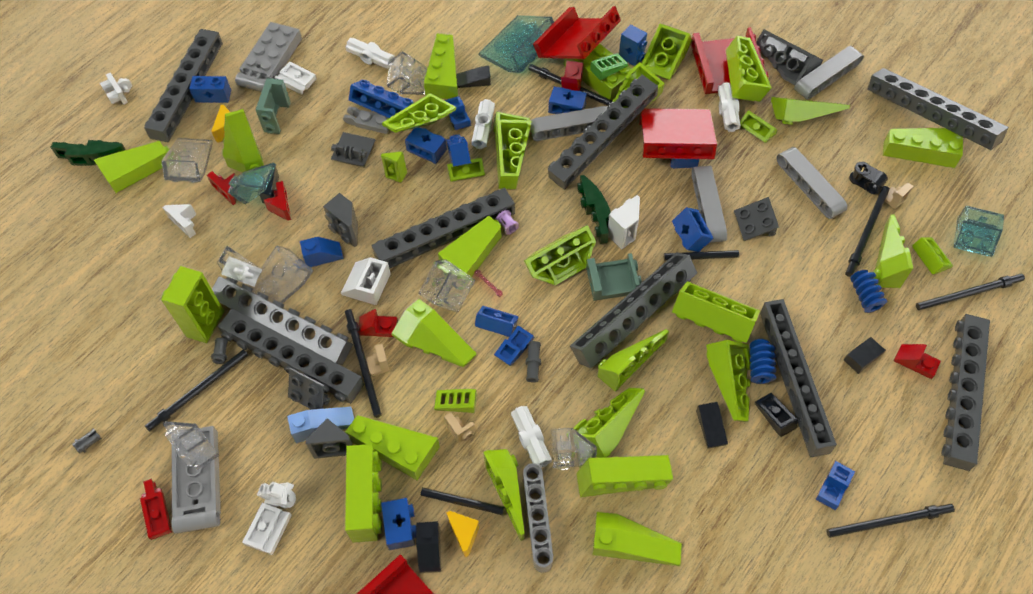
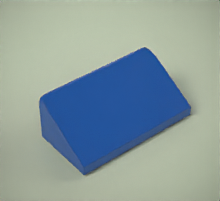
M482 306L476 314L475 326L510 337L518 321V316Z

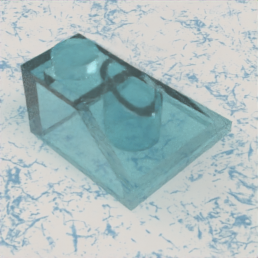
M270 163L245 171L239 176H234L229 182L230 188L228 193L243 204H248L266 190L276 164Z

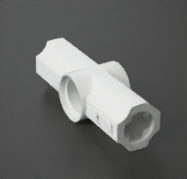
M350 38L347 41L346 51L359 56L364 63H375L387 69L392 68L395 56L382 51L377 44L373 42L366 44L354 38Z
M723 83L718 87L720 99L719 114L723 116L724 128L728 132H735V130L740 128L739 100L732 98L731 84Z
M488 99L480 101L478 114L475 117L476 123L472 137V146L476 147V149L487 147L489 133L491 132L495 103Z
M527 406L515 408L511 412V416L518 429V436L523 448L527 449L532 463L539 465L541 468L547 466L552 462V459L544 444L541 429L538 425H535Z

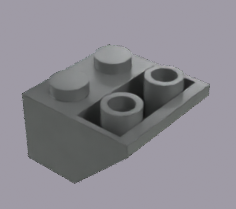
M338 193L323 206L325 218L328 220V227L333 233H338L345 243H350L356 247L358 243V221L353 203L341 193Z

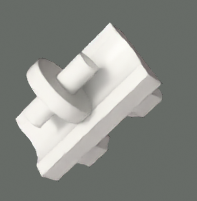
M111 73L106 74L108 80L101 82L100 85L104 92L107 93L106 95L110 102L114 104L121 100L123 105L128 103L123 92L127 93L132 87L130 80L120 78L116 82Z
M229 256L221 274L255 287L262 269Z
M271 482L270 485L263 483L257 493V496L265 499V504L273 507L290 508L296 501V495L291 490L294 485L289 482L281 484Z

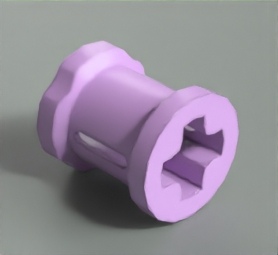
M509 210L502 211L497 215L496 220L503 226L505 234H511L519 228V223L513 220Z

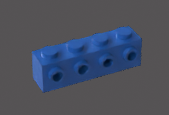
M360 80L350 86L349 101L388 118L415 103L412 99L403 98L396 92L384 90L382 86L370 84L368 80Z

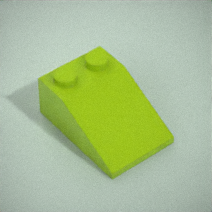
M660 23L642 64L656 76L670 80L685 58L692 43L690 33Z

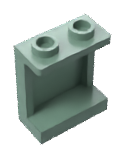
M266 78L255 109L262 129L266 133L280 134L281 129L276 118L279 107L289 108L291 104L284 80Z
M632 253L627 255V259L596 263L595 258L587 259L586 271L593 301L627 296L642 283L641 276L637 275V260H633Z

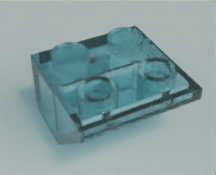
M965 206L957 218L954 248L992 257L1003 231L1004 215Z

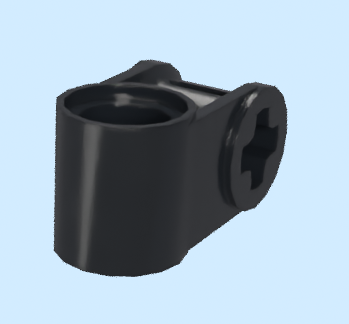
M858 162L854 167V171L851 172L849 180L870 194H878L886 184L888 177L884 172L875 169L868 163Z

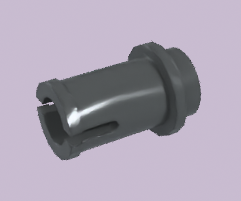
M215 339L214 352L211 354L213 363L223 364L227 360V339Z
M93 428L80 439H75L72 445L79 454L81 452L85 453L88 447L102 438Z

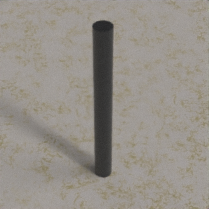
M739 250L682 252V254L690 255L691 260L739 258ZM664 253V261H667L675 253Z
M422 488L420 494L423 497L502 516L505 509L502 506L427 488Z

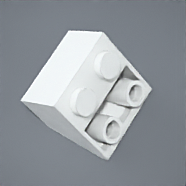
M638 195L626 200L620 208L612 210L609 214L608 237L621 249L636 239L640 197Z
M371 257L355 262L341 291V295L377 305L391 274L388 262Z

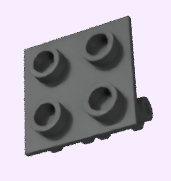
M343 132L339 142L332 144L331 151H334L331 160L364 167L376 139Z
M769 197L734 210L744 241L764 233L774 236L777 229L780 228Z
M289 368L288 397L308 407L310 410L323 409V405H327L330 401L328 395L324 394V385Z

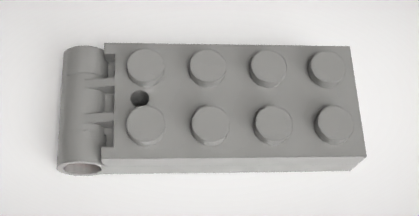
M270 22L239 68L240 72L237 73L235 78L236 85L262 92L266 78L275 79V76L280 74L279 72L285 67L302 40L300 29Z
M214 426L171 433L172 529L174 534L220 526L218 431Z

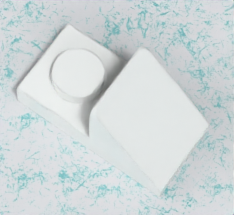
M165 205L162 207L168 218L189 238L196 234L193 229L194 224L190 220L196 215L192 205Z

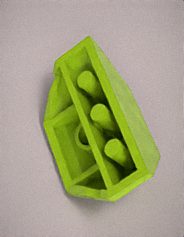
M588 225L539 249L526 258L524 262L532 278L557 285L586 268L587 259L591 257L596 240Z

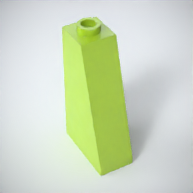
M160 141L94 160L115 193L173 163L170 158L172 155L167 145L163 146Z
M487 216L438 253L439 263L463 287L469 282L502 237L501 224Z

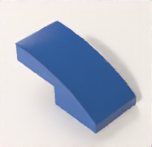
M460 96L444 100L456 107V110L448 115L455 130L471 126V121Z
M517 326L508 340L505 339L494 356L511 366L527 349L528 343L533 341L535 337L520 326Z
M835 461L816 500L836 510L855 471Z

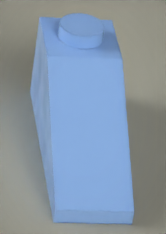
M352 407L305 410L288 415L287 418L291 435L295 442L299 443L306 441L327 418L341 430H344L353 422L354 415Z

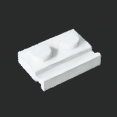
M290 61L279 72L280 74L275 76V79L284 80L286 87L301 95L317 79L316 74Z
M262 503L242 543L273 555L292 516L291 513Z

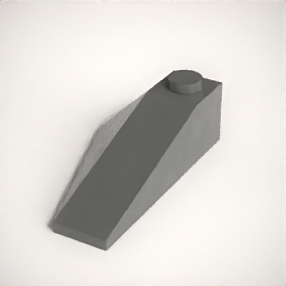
M763 29L756 41L760 51L769 59L772 66L781 74V77L793 85H796L801 78L819 67L823 62L819 57Z

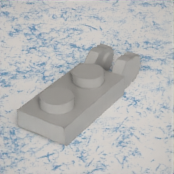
M348 107L347 113L349 115H344V122L355 125L358 128L388 134L389 129L382 126V122L389 119L388 117L359 110L356 107Z

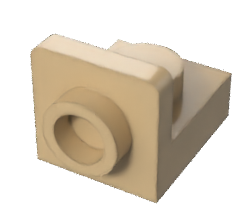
M907 182L903 187H891L885 202L896 209L907 199L914 186Z
M383 344L375 345L376 353L366 358L371 376L390 371Z
M451 412L444 416L445 425L458 443L473 437L476 432L473 422L464 426L460 418H455Z

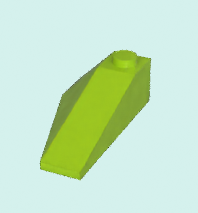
M430 93L382 122V126L397 133L431 125L454 112L456 107Z
M771 97L775 118L782 120L783 124H793V121L801 122L850 108V105Z
M891 214L885 224L876 268L874 269L876 274L874 279H878L879 283L877 285H880L882 288H901L913 270L909 248H904V236H899L900 226L895 214Z
M420 299L405 310L392 331V336L405 346L413 348V346L417 347L426 354L433 353L441 356L442 360L461 367H465L477 354L434 309Z
M665 329L613 354L607 360H602L598 365L597 377L616 392L667 341L669 331Z
M731 340L707 344L706 356L709 366L733 420L749 421L750 399L746 394L747 387H750V380L747 379V370H751L749 345Z
M644 388L626 389L610 401V406L596 410L594 412L595 416L590 420L583 419L566 435L567 438L591 457H608L622 438L645 393Z
M507 449L484 451L485 468L520 541L525 539L516 470L518 462L514 454L510 455Z

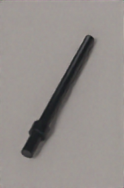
M533 64L529 65L528 70L539 74V77L561 84V77L551 73L550 70ZM582 86L580 88L581 92L587 93V97L609 106L612 100Z
M887 186L882 187L858 245L848 260L849 265L845 272V275L851 277L856 267L860 265L861 255L890 190Z
M1022 273L1014 276H1003L993 282L916 303L917 310H923L996 288H1007L1014 283L1024 281L1025 276Z
M352 309L345 310L348 323L346 325L347 330L352 337L373 416L377 418L382 416L358 333L360 329L358 322H355Z
M243 349L165 410L163 408L154 419L144 425L146 429L150 432L160 423L168 421L173 413L248 356V353Z
M953 504L930 505L922 510L830 528L826 532L828 537L831 538L923 518L934 519L938 518L939 515L952 513L955 509Z

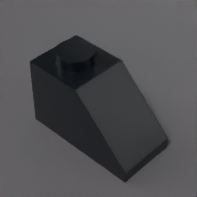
M438 521L416 523L419 573L441 572V540Z

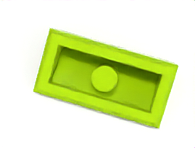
M749 110L740 120L742 128L764 143L777 133L775 127Z
M403 152L382 153L381 158L386 178L402 183L407 174Z
M482 158L471 159L469 164L454 167L452 163L447 164L450 182L485 175Z
M921 237L912 245L931 274H937L953 267L932 237Z

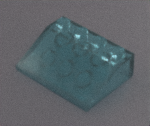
M517 15L478 54L483 59L508 72L521 73L537 56L533 43L554 23V20L548 16Z

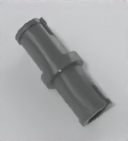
M530 341L528 343V358H526V381L536 383L539 381L541 344L537 341Z

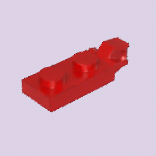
M152 479L143 481L145 493L141 494L140 502L148 538L153 540L172 533V528L162 489H157L156 482Z

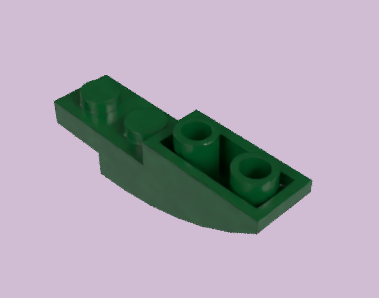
M88 140L86 145L52 142L50 147L57 158L68 159L70 164L75 166L97 165L94 161L95 159L126 150L122 143L102 140Z
M580 175V183H577L578 193L582 194V198H580L581 207L585 208L586 215H591L592 222L596 223L594 231L596 238L599 237L600 244L608 243L610 208L597 186L585 175Z

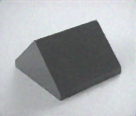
M328 418L306 439V445L314 459L346 456L347 446L353 445L349 435Z

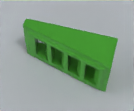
M616 53L592 61L590 70L601 81L627 67L628 63Z

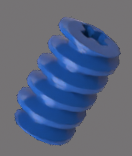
M860 270L854 273L850 280L853 282V287L856 289L859 301L862 302L861 305L864 308V312L871 313L882 308L888 301L883 298L885 296L884 292H879L882 287L877 285L879 283L878 279H874L876 274L868 272V270Z
M765 339L752 341L749 345L751 355L750 381L756 384L775 381L777 378L774 374L776 373V368L773 367L776 365V361L773 360L776 357V354L773 353L775 346Z

